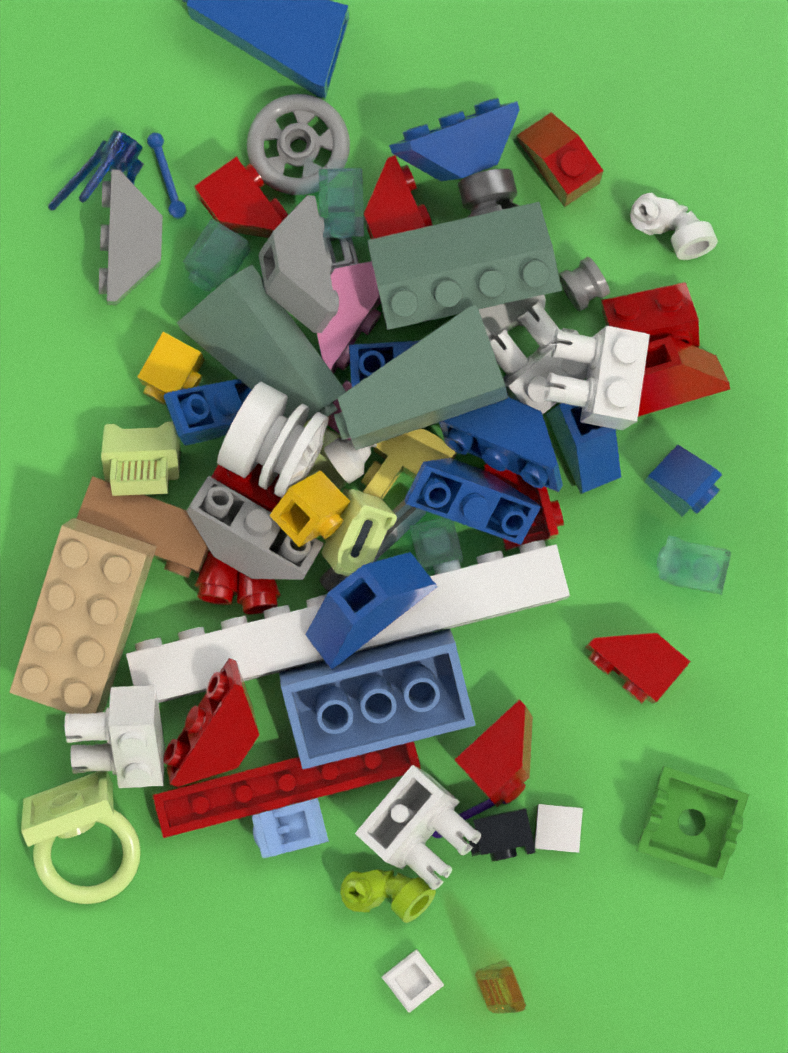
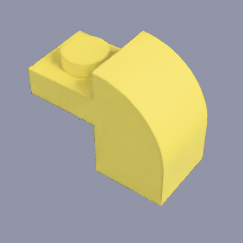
M421 428L379 442L377 447H374V452L383 457L385 461L383 464L375 461L361 481L366 485L363 493L379 497L383 500L402 472L415 479L423 462L445 458L454 459L456 452L449 448L445 441L438 436Z

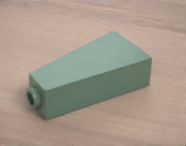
M253 265L228 278L177 322L179 327L251 390L259 382H263L286 394L288 399L284 417L289 418L293 411L302 403L309 407L305 423L317 412L329 417L338 410L333 402L344 394L346 390L286 309L265 293L263 278Z
M477 305L468 307L339 396L337 399L342 412L334 414V418L342 440L351 438L355 450H359L508 399L506 386Z

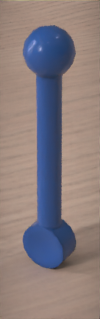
M155 132L148 136L147 144L150 148L154 149L171 201L169 212L173 218L181 219L186 215V206L182 201H179L162 148L164 138L160 133Z

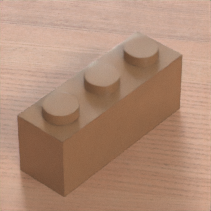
M92 476L76 519L156 546L154 558L166 562L164 569L189 578L191 571L200 574L209 553L208 546L186 512L187 510L146 495L112 496L110 482Z

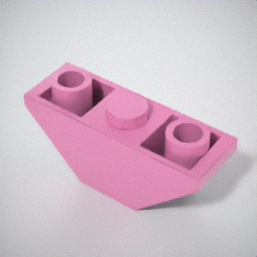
M372 261L336 268L330 275L333 290H336L338 293L339 308L337 314L331 319L323 332L317 333L321 357L333 374L337 368L344 371L350 364L349 345L355 343L361 332L368 335L382 314L377 310L381 302Z

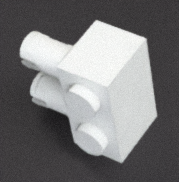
M536 300L526 307L529 311L525 312L522 310L516 316L518 321H521L539 345V348L533 354L526 358L508 335L505 328L494 333L495 339L489 338L497 363L506 373L503 380L506 386L507 397L538 409L544 414L557 403L554 401H544V391H549V388L545 387L549 373L584 380L587 378L588 363L551 357V348L556 345L552 344L553 335L556 329L559 328L541 306L540 301ZM561 329L564 332L579 334L577 330Z
M605 326L593 337L556 329L552 339V344L556 345L551 348V357L588 363L587 379L581 380L549 373L545 387L549 388V391H544V401H554L582 407L581 423L624 430L631 426L638 419L650 334Z
M156 685L111 687L110 706L106 708V712L88 714L68 713L65 715L67 743L107 740V743L72 745L71 766L73 774L112 771L113 775H117L119 788L163 786L165 744Z
M414 765L409 768L355 833L386 863L400 869L408 865L432 890L439 888L444 883L434 871L440 876L443 875L445 878H448L452 872V867L444 863L425 845L430 836L437 831L461 855L467 854L473 848L463 839V836L475 844L481 838V833L454 811V808L460 801L431 775Z

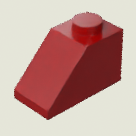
M552 112L516 135V139L564 207L600 184L604 170L580 136Z
M520 699L454 759L496 807L503 802L510 803L515 800L525 789L526 785L524 782L530 778L533 716Z

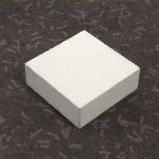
M538 804L535 849L579 853L583 808Z
M417 949L382 975V979L408 1013L444 986L443 982Z

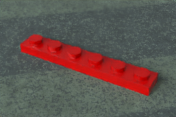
M413 741L307 769H302L300 758L296 757L154 794L153 799L163 838L396 778L403 776L412 765L421 769Z

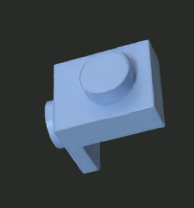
M318 798L252 816L254 841L260 848L263 858L329 842Z

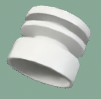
M259 382L247 396L233 420L218 454L217 463L243 478L258 463L263 465L258 485L265 490L272 484L277 475L280 474L274 494L282 498L291 486L304 480L312 469L321 451L323 436L329 418L317 412L306 427H303L308 416L309 407L302 403L293 411L289 418H286L283 415L287 404V395L263 382Z

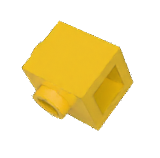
M162 332L137 376L141 384L146 386L143 393L155 401L166 405L163 396L166 393L199 386L202 375L198 371L205 359L200 351Z
M320 470L291 486L269 516L301 547L320 535L324 539L331 536L344 522L340 516L351 501Z

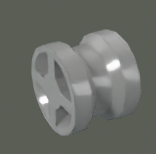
M590 257L581 260L579 267L573 271L564 270L559 273L561 286L578 311L587 308L589 301L595 297L604 298L610 294L609 286L603 274Z

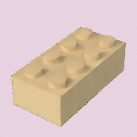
M75 518L63 524L9 693L66 713L88 714L103 712L157 547Z

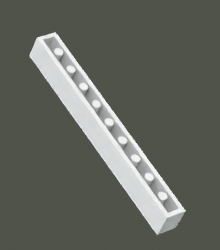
M539 540L519 546L520 554L503 557L502 551H496L476 557L477 565L461 568L459 562H452L435 567V575L430 577L438 587L356 652L567 599L570 594L557 545L546 547L545 541ZM326 595L306 600L308 608L290 612L289 605L263 611L265 619L249 623L246 616L228 619L220 622L222 630L206 634L204 627L185 630L178 633L179 641L162 645L161 638H154L136 643V651L126 654L133 685H156L158 703L205 692L212 675L215 672L221 671L228 658L237 661L243 681L323 661L324 659L305 634Z

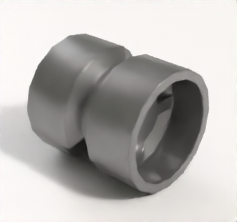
M510 169L488 170L470 175L458 182L463 208L471 211L468 217L520 206L513 203V199L517 196V189L513 172Z

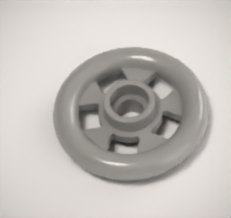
M306 94L286 95L268 103L254 118L247 137L249 161L259 173L264 183L279 192L289 195L312 194L329 186L343 171L350 151L349 132L341 115L324 100ZM293 112L297 123L290 124L281 130L276 119L286 113ZM316 116L329 128L321 136H318L316 131L307 125ZM276 139L279 156L267 158L264 150V141ZM295 140H303L307 144L306 149L302 152H294L290 147ZM321 147L332 152L329 161L324 167L313 163ZM285 165L303 166L302 178H292L283 175Z

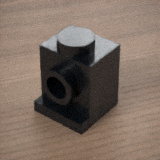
M526 808L473 819L474 828L481 833V838L477 844L469 841V844L473 847L471 849L472 857L490 854L491 862L516 857V848L524 846L525 854L536 853Z

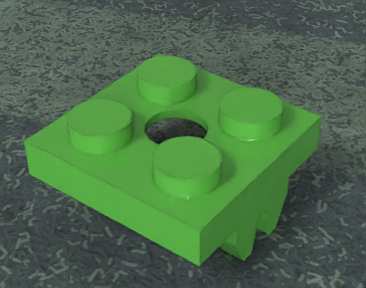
M663 766L636 851L723 879L729 857L732 856L737 846V835L743 827L742 816L749 794ZM689 809L699 811L705 821L703 830L695 836L684 834L679 827L681 814Z

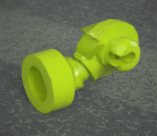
M376 869L363 873L358 871L349 873L341 884L340 894L345 906L355 912H369L390 896L392 898L391 910L403 922L408 923L416 919L428 908L435 897L436 890H432L421 877L408 878L399 872L397 876H393L394 870L383 871Z

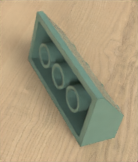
M540 202L367 240L387 330L460 314L468 307L477 305L478 309L562 291L554 250Z

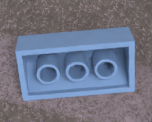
M450 628L354 652L333 670L323 660L279 671L281 690L302 769L475 726L456 643Z

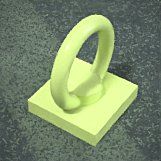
M98 771L23 799L21 832L27 846L34 845V866L40 880L48 890L59 898L72 903L94 904L113 898L129 885L139 866L141 855L140 842L131 823L121 813L113 809V783L108 771ZM95 822L108 826L119 837L123 849L122 862L117 872L107 881L93 886H79L63 879L55 870L51 859V849L56 836L64 839L80 835L89 830Z

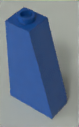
M183 0V2L187 3L188 12L192 20L317 97L326 99L349 21L348 5L330 0Z

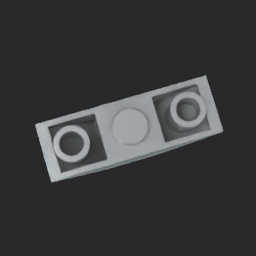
M111 170V181L102 182V207L110 208L109 225L101 224L100 251H108V268L99 269V294H107L108 305H117L161 265L163 216L120 170Z
M307 195L272 232L259 253L265 293L313 333H322L338 312L339 297L337 291L333 290L330 277L332 261L330 253L325 250L323 240L324 218L321 213H318L315 196Z
M210 476L207 477L186 511L212 555L251 579L303 580L324 544L315 538L299 547L269 516L271 512Z

